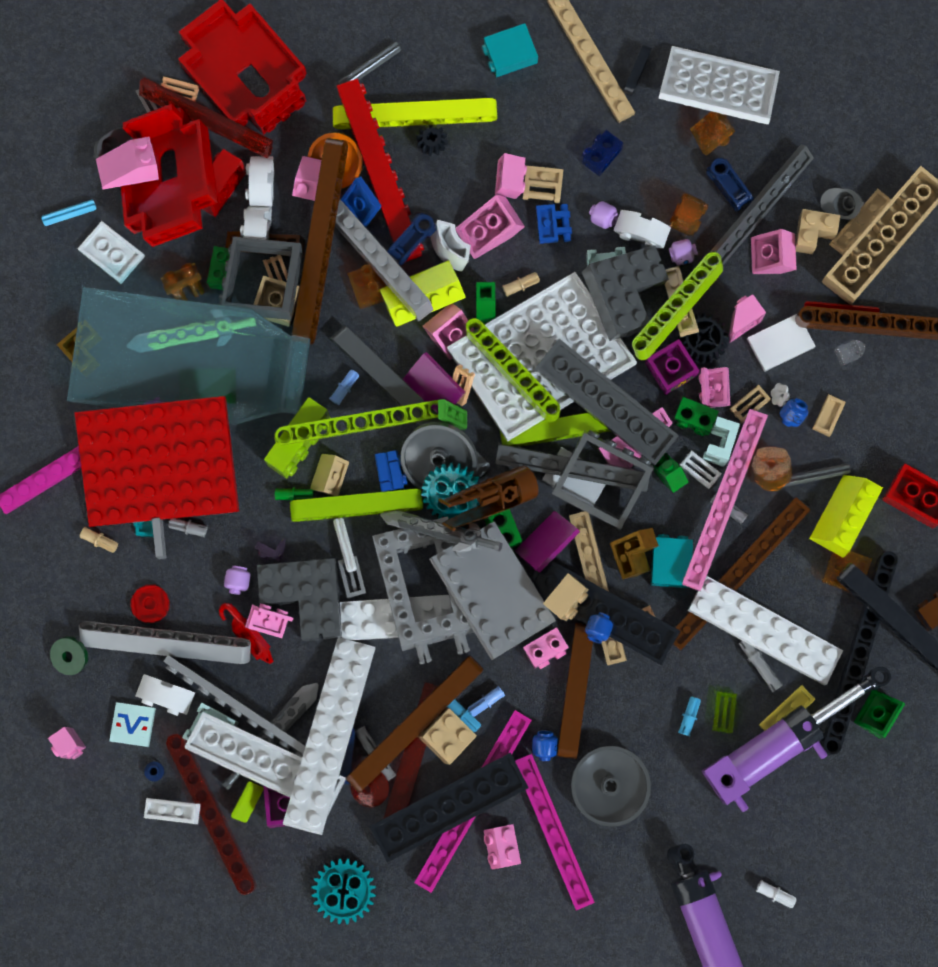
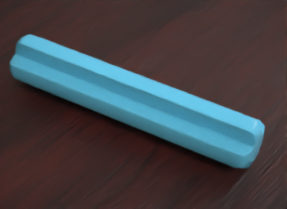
M91 199L42 215V222L45 226L76 217L96 210V204Z

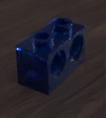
M605 130L603 134L599 133L597 135L594 145L591 148L587 147L583 152L582 164L600 177L623 150L624 143L608 130ZM610 143L612 147L605 148L602 144ZM597 156L600 158V161L594 162L591 158Z

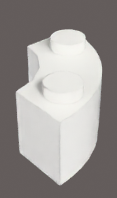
M253 156L250 158V163H246V174L249 175V189H246L245 192L246 200H249L250 207H272L274 200L273 156Z
M248 206L247 209H244L245 222L240 228L241 237L269 240L272 207Z
M627 210L620 211L614 231L620 235L621 239L638 241L645 244V247L655 245L656 248H664L671 227L655 218H652L651 221L640 217L641 213Z
M437 220L435 223L437 230L431 236L433 248L443 262L449 260L453 269L462 272L468 263L471 245L463 242L458 237L455 224Z
M144 674L135 696L141 698V703L149 706H153V703L168 708V713L178 716L179 712L187 715L195 692Z

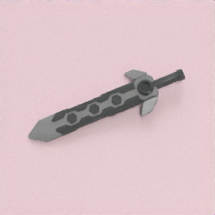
M398 510L380 514L388 525L456 543L457 545L452 548L456 552L471 551V549L477 548L478 545L500 552L503 546L501 542L482 538L481 529L475 523L469 524L470 529L456 527V530L452 531L440 522Z
M318 683L302 686L270 723L286 733L316 701ZM264 729L257 736L274 745L280 740L275 736L271 739L263 733ZM233 771L221 784L229 790L240 774Z

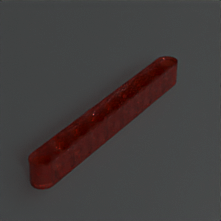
M172 734L166 741L167 748L194 803L200 804L199 813L236 889L242 895L254 892L257 886L256 880L193 752L184 747L187 740L182 738V735ZM175 738L181 740V745L177 749L172 745ZM184 755L190 758V763L187 766L181 764V758ZM192 773H196L199 777L195 784H192L189 779ZM202 790L207 793V799L203 802L198 798V794ZM210 808L216 811V816L212 820L207 817V811ZM218 826H222L225 829V834L222 837L216 835L215 831ZM227 844H231L234 848L231 855H227L224 851V847ZM235 862L242 864L243 868L240 873H236L233 870ZM244 880L251 882V889L249 891H245L242 888Z

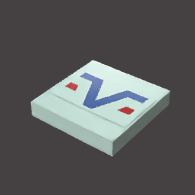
M116 702L109 741L149 747L156 708Z

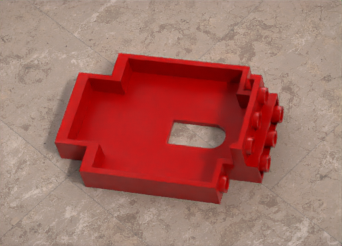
M219 0L179 31L181 39L190 48L189 51L178 58L181 67L235 130L245 126L250 119L264 135L267 132L273 131L279 122L287 120L293 111L299 110L305 105V94L300 90L298 84L307 75L305 66L251 4H248L235 14L224 0ZM250 65L253 66L270 87L269 93L264 97L253 95L237 76Z
M173 104L165 105L123 122V129L133 139L150 137L159 180L121 186L124 226L134 234L142 231L143 239L152 247L203 229L200 209L217 203L208 128L200 119L190 122L188 114L181 107L176 108ZM174 150L178 176L163 182L161 157L166 151Z

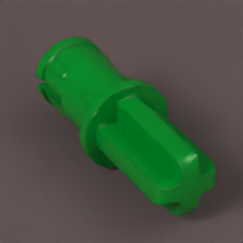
M295 487L292 489L275 488V500L293 501L312 499L314 497L312 489H295Z

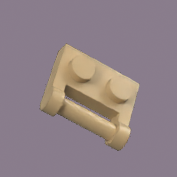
M527 166L523 200L531 198L560 203L563 169ZM532 186L556 189L555 193L529 191Z

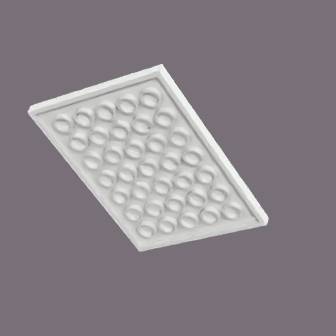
M576 272L485 324L498 340L554 397L560 405V410L574 401L535 370L536 366L559 338L610 380L637 364V361L621 338L609 341L591 294ZM467 335L447 347L448 352L457 365L461 364L463 366L462 369L467 368L469 373H475L471 387L507 442L544 420L534 407L468 339ZM488 340L483 342V345L489 346L492 344V342ZM497 354L495 357L497 359H503L505 356L503 354ZM511 367L508 369V371L511 373L517 372V369ZM523 381L521 385L526 387L530 385V382ZM536 394L534 396V399L541 400L544 398L540 394ZM554 408L546 410L549 414L556 413Z

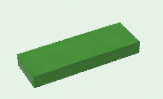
M445 399L438 400V419L460 430L467 429V411Z

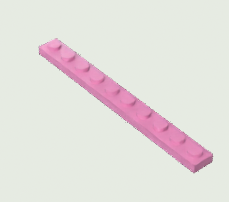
M749 409L682 585L698 591L702 590L768 418L766 414Z

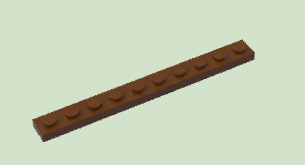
M796 497L718 582L736 591L806 516L810 509ZM689 612L675 627L681 632L674 646L681 651L708 621Z

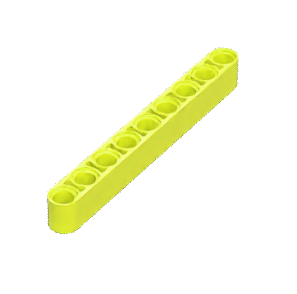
M493 98L380 103L371 104L373 111L370 112L372 118L377 119L379 127L492 122L497 120V101ZM343 105L333 107V127L336 129H351Z

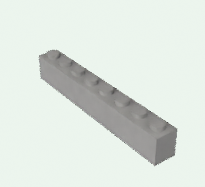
M340 199L335 227L418 321L423 319L434 310L428 297Z

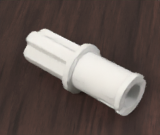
M763 880L759 882L756 892L771 898L773 902L777 901L789 908L794 907L796 897L780 890V887L776 888Z

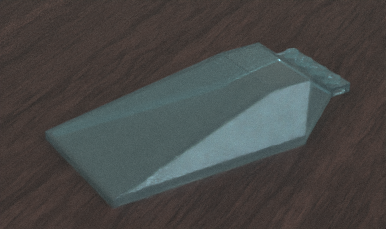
M83 287L67 401L119 408L226 396L232 392L236 395V403L226 402L229 424L237 425L280 412L297 414L302 403L311 339L290 336L251 309Z

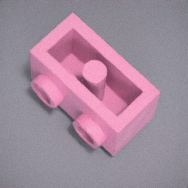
M504 153L498 159L495 194L516 199L524 192L525 182L523 180L527 171L524 157Z
M556 627L524 646L523 650L534 669L537 667L542 669L550 664L549 660L556 657L558 660L567 654L566 650L569 647Z
M63 727L48 738L53 745L51 750L57 757L76 759L83 754L82 750L86 748L73 728Z

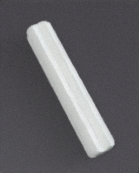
M334 519L333 522L347 572L355 571L357 567L344 519Z

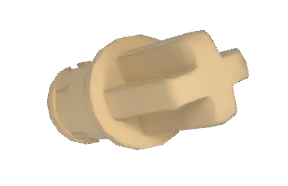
M534 272L522 278L517 277V280L503 285L502 288L506 297L518 291H525V288L539 283L540 279L538 274Z
M84 527L80 533L81 539L93 543L95 547L99 546L112 553L118 547L117 542L105 537L103 533H96L87 527Z

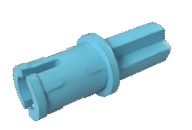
M690 697L685 714H682L684 717L678 733L690 737L694 721L698 719L696 715L701 703L699 698Z
M456 699L446 707L450 708L473 732L480 728L481 724Z

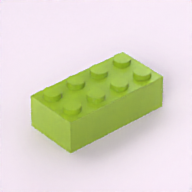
M308 397L289 425L330 419L331 417L326 408ZM323 424L317 426V431L320 434L322 429H327ZM299 428L298 435L301 438H305L308 435V431L305 428ZM284 431L279 439L287 441L289 435ZM319 439L289 445H279L276 442L264 458V461L268 467L287 479L295 474L298 469L297 464L300 460H305L309 453L307 450L311 445L314 446Z

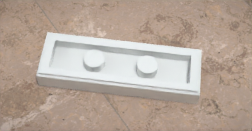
M146 798L144 818L198 824L200 804Z

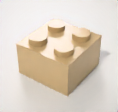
M263 276L253 305L282 308L286 282ZM297 286L292 319L297 307L299 286ZM257 317L290 327L292 319Z
M445 708L418 735L445 764L449 765L477 736L450 708Z

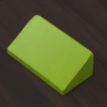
M249 781L231 817L246 823L264 788Z

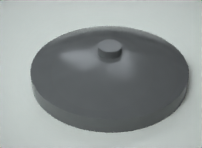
M442 422L423 424L414 429L403 444L401 450L403 471L410 482L422 491L424 490L422 485L425 483L426 476H428L430 471L434 472L436 466L441 469L442 464H445L447 468H449L450 463L453 464L454 468L460 464L462 470L467 466V472L474 471L473 477L475 475L478 464L475 446L462 430L453 425ZM439 482L440 485L446 486L445 483ZM458 482L460 486H465L464 483Z
M606 746L589 752L579 761L572 775L571 791L577 808L587 819L599 825L613 827L627 824L642 813L650 797L651 782L644 763L634 753L621 747Z

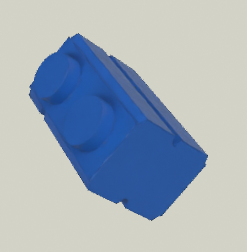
M396 450L375 454L381 492L405 490L404 485H407L406 474L401 473V455L398 456Z

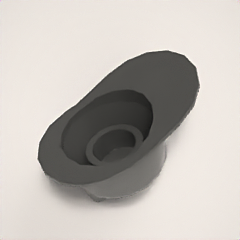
M116 128L111 130L95 143L93 158L97 159L130 141V135L123 129Z
M843 188L828 189L824 192L820 201L824 213L840 215V219L855 218L864 205L861 196L857 192Z

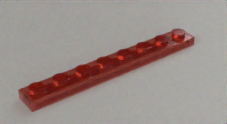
M145 77L140 80L139 96L162 107L173 104L176 108L181 107L190 117V121L200 119L208 130L265 158L271 155L273 140Z
M425 682L419 704L438 686ZM418 736L404 750L384 818L409 805L427 746Z

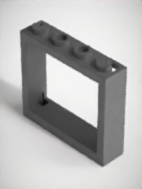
M233 237V242L228 248L230 258L225 264L226 278L223 277L222 280L223 295L219 296V306L222 307L223 313L291 320L303 255L301 243ZM241 251L291 256L282 308L231 303Z
M584 430L554 486L552 494L621 530L654 467L647 458L634 456V452L624 447L622 450L616 447V442L610 439L605 441L599 438L600 434L591 430L587 432ZM586 441L645 470L620 517L562 488Z

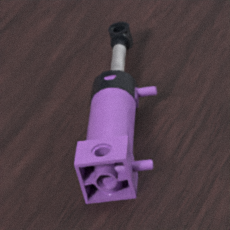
M885 667L871 669L864 676L865 679L812 715L800 705L782 717L780 721L728 756L721 757L701 772L724 805L735 801L740 810L745 812L749 807L741 795L749 791L750 786L812 746L821 759L825 758L827 753L819 743L824 739L819 724L871 689L875 691L887 685L891 680L890 671ZM877 671L884 675L882 682H878L875 679ZM725 774L730 779L729 784L726 786L721 782V778Z

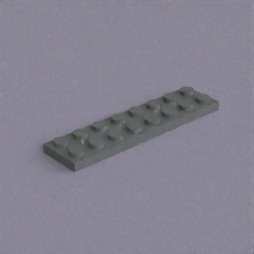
M560 338L535 368L536 371L632 449L651 461L653 466L657 464L679 436Z

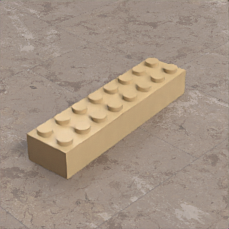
M920 166L827 273L822 283L849 305H852L938 205V179Z

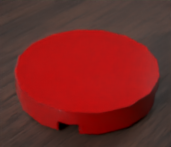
M156 585L140 587L131 598L132 613L138 620L145 623L161 621L167 615L170 608L168 594Z

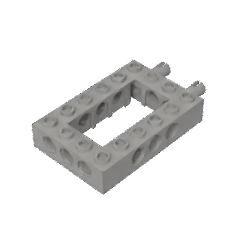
M448 517L436 519L433 521L443 523L446 520H448ZM402 528L372 536L402 651L416 648L419 664H425L424 655L427 663L432 661L428 644L454 638L458 654H463L461 645H463L465 653L469 652L470 648L465 635L474 633L447 587L446 591L449 594L453 613L415 622L397 553H408V550L420 547L424 549L432 544H435L436 554L455 543Z

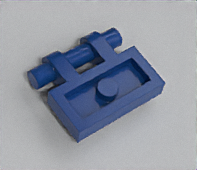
M555 204L536 206L539 244L558 242V235H563L564 242L571 241L572 227L569 224L571 215L567 204L560 205L561 211H555ZM556 219H562V227H557Z

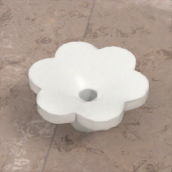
M777 383L775 388L771 390L773 405L783 407L785 402L789 400L790 393L788 392L787 385Z

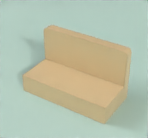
M321 454L310 489L323 492L332 497L338 496L349 461L336 455Z

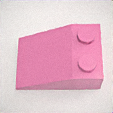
M150 137L132 139L96 159L102 189L159 180Z
M496 194L455 229L461 240L471 245L470 254L476 259L512 238L525 226L507 198Z

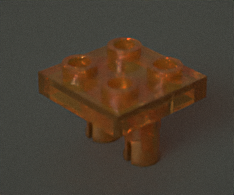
M186 263L180 267V270L175 272L169 271L161 278L167 295L172 293L177 305H182L179 297H181L183 303L188 301L182 288L188 285L194 297H199L196 289L199 290L201 295L205 293L199 282L202 278L195 263Z
M364 265L361 269L348 273L360 309L384 302L379 289L387 285L370 265Z

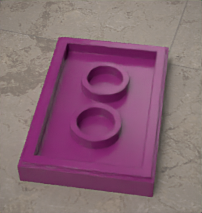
M427 352L423 353L403 378L407 385L425 402L445 399L456 405L466 393ZM432 405L431 408L438 414V406Z
M554 511L514 552L540 573L580 531Z

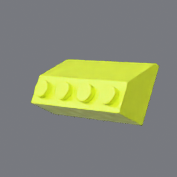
M449 260L409 276L428 297L434 309L433 311L466 298ZM388 286L379 289L392 322L396 327L416 319Z
M843 475L809 539L844 558L850 552L883 487L867 478Z

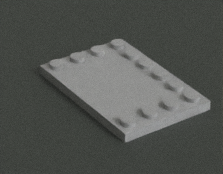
M495 522L481 529V537L503 543L500 552L480 545L475 549H471V551L456 552L452 550L457 545L454 544L429 559L491 660L556 621L550 610L543 604L542 597Z

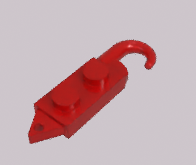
M230 603L220 605L219 615L223 621L226 620L224 610H228L234 617L232 621L234 634L238 638L250 640V653L255 659H260L269 664L273 663L274 661L269 650L271 646L258 631L245 627L247 618H244L236 607Z

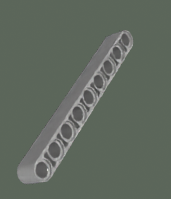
M89 621L79 624V642H82L85 647L163 656L169 655L172 657L246 664L250 661L251 642L244 638Z

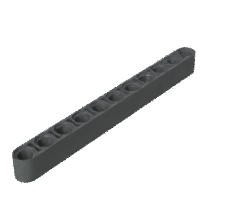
M342 326L331 337L334 344L399 406L425 402L347 326ZM413 408L412 414L414 417L419 418L421 411L418 408ZM431 408V412H432L433 414H435V415H438V414ZM436 418V419L426 420V421H421V422H416V423H417L419 426H421V425H423V424L431 423V422H442V423H445V422H443V421L439 420L438 418ZM477 452L478 464L474 477H481L491 466Z

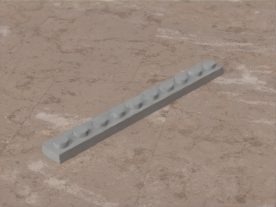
M167 655L163 661L167 665V670L175 675L179 672L183 675L182 679L190 685L194 682L200 686L198 688L200 692L206 696L209 693L216 697L214 701L223 707L227 704L232 708L230 711L236 716H245L248 718L247 723L255 728L260 726L264 729L263 733L271 739L274 736L281 740L279 742L280 745L288 750L292 747L297 751L295 753L297 756L303 757L305 745Z

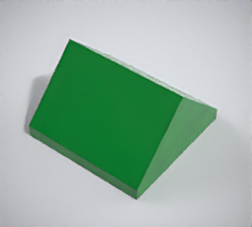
M872 690L854 723L879 739L886 738L905 703L877 690Z

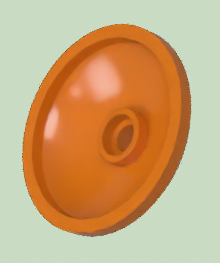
M336 132L327 133L313 142L307 157L322 160L324 144L327 138L346 140L348 152L342 189L351 185L355 178L359 177L363 167V158L359 146L349 136Z

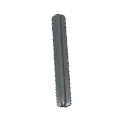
M397 42L392 43L340 79L338 84L340 85L357 78L360 80L401 51L400 45Z
M847 463L777 477L775 483L777 488L847 475L851 473V468Z

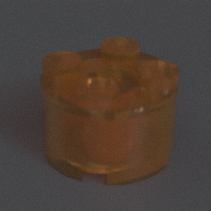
M684 192L681 196L682 202L677 204L672 214L669 227L685 235L693 236L700 227L701 221L699 219L705 214L709 205L705 201Z
M774 446L757 450L752 460L755 482L766 491L782 489L792 478L791 459L784 448Z

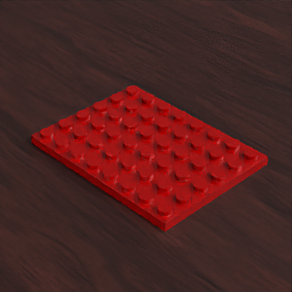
M226 396L74 412L89 527L152 521L154 518L163 520L239 512Z

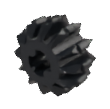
M426 124L425 130H419L420 135L416 137L417 141H419L417 146L422 148L423 154L428 151L430 157L432 152H435L438 156L439 150H445L444 145L448 144V140L445 139L447 133L442 132V127L436 129V125L433 124L432 128H429Z

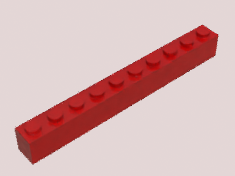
M357 78L337 85V91L354 138L359 146L376 198L382 206L380 209L394 244L412 224L409 219L411 212L408 204L404 205L402 199L405 196L402 188H398L396 181H398L396 171L391 170L389 165L392 163L389 152L385 153L383 146H386L382 135H378L377 129H379L377 119L371 116L370 112L373 111L369 100L366 101L364 94H367L364 84H360ZM423 244L405 262L421 257V251L424 250Z

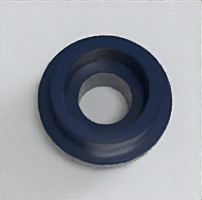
M150 762L145 767L144 774L150 781H159L164 776V767L159 762ZM152 768L157 769L156 775L151 774Z

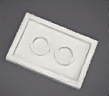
M103 221L97 225L78 247V250L120 284L123 283L145 257L141 251Z
M796 315L747 338L764 372L816 347L807 329L796 324Z
M561 447L557 455L570 457L572 453ZM546 473L542 481L554 487L560 476ZM567 477L562 488L595 504L606 484Z

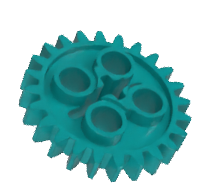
M450 463L449 468L445 464H442L441 469L436 466L434 472L430 471L428 476H426L425 483L422 485L424 490L421 495L425 496L423 503H429L427 509H433L432 515L438 513V519L443 516L449 519L480 505L477 499L453 507L442 504L438 499L442 498L444 500L457 492L478 484L477 482L480 477L473 478L474 471L468 473V467L466 466L462 470L460 464L456 468H454L452 463ZM439 482L445 483L446 486L440 485ZM458 482L464 483L465 486H460Z
M340 858L338 865L331 861V868L324 865L325 872L318 871L321 878H314L318 885L312 886V889L317 890V893L311 896L318 899L313 903L314 905L320 904L321 907L318 909V912L325 911L323 918L330 915V922L338 918V924H341L342 919H345L346 924H349L350 918L357 922V915L363 918L364 914L362 911H370L367 905L374 904L370 897L376 896L375 893L371 892L376 886L370 885L374 878L367 877L370 870L363 872L364 864L358 868V861L351 865L348 858L346 863L343 864ZM347 873L346 890H349V893L345 894L344 908L340 909L342 893L339 892V889L343 888L344 874ZM333 874L340 876L341 882L339 885L335 886L331 883L330 878ZM352 877L360 879L361 884L358 888H353L350 885ZM331 894L336 895L338 898V903L335 906L328 903L327 899ZM354 897L357 899L358 905L356 908L348 906V898Z

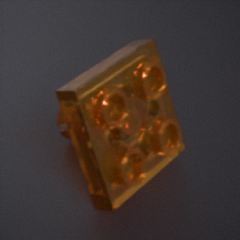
M710 111L690 129L701 151L706 156L719 145L726 146L730 141L729 137L735 132L726 114Z
M852 551L844 558L832 552L822 583L849 592L836 577L848 563L854 564L867 575L872 559Z

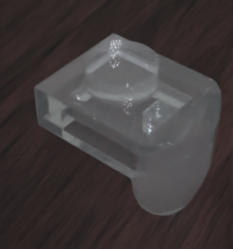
M852 340L834 348L841 366L861 358L865 352V344L858 340Z

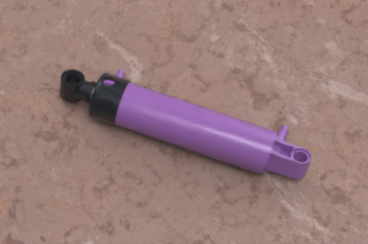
M686 843L669 848L667 852L668 861L676 867L678 877L683 876L671 882V886L678 905L682 910L702 966L743 967L712 881L722 876L721 872L717 871L709 874L708 870H701L694 873L697 868L693 862L695 855L693 848Z

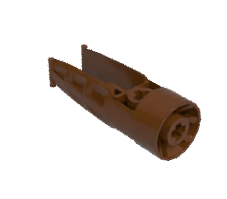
M521 465L472 485L444 500L439 498L438 501L448 507L477 499V502L480 504L446 520L442 525L455 531L456 527L485 519L535 499L538 496V484L533 472L527 466Z

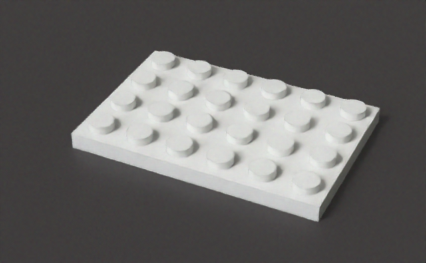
M672 46L659 99L769 125L780 71Z

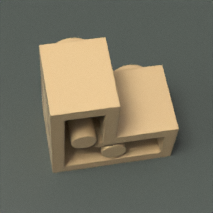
M803 209L799 216L797 227L796 252L813 254L817 246L818 237L833 240L838 233L840 215Z
M568 573L543 604L560 619L565 621L568 619L572 620L578 613V602L581 604L587 598L589 589Z

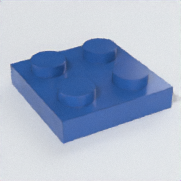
M362 177L355 178L341 198V201L365 228L382 207Z

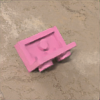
M701 368V373L699 374V382L702 388V392L699 394L700 402L710 408L730 406L729 368Z
M260 603L259 607L252 605L245 627L282 638L287 622L292 621L293 617L288 616L287 611L278 608L276 612L271 611V606Z
M513 824L484 830V842L487 846L488 862L491 869L521 864Z

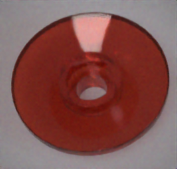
M382 772L368 784L371 789L370 792H367L364 788L358 793L351 786L354 799L365 807L379 806L386 800L389 793V783Z

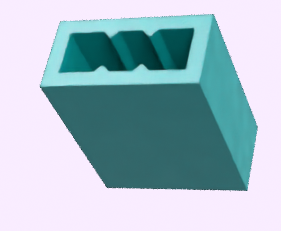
M525 23L484 37L482 50L485 56L488 55L490 71L495 73L496 78L538 63V54Z
M664 534L656 537L659 546L652 549L651 586L690 588L682 585L693 557V540L688 539V536H677L676 539L669 538V535Z

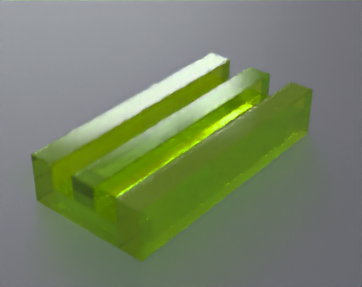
M716 692L712 731L733 733L737 694ZM724 697L721 728H718L720 699ZM728 698H731L729 726L726 729Z

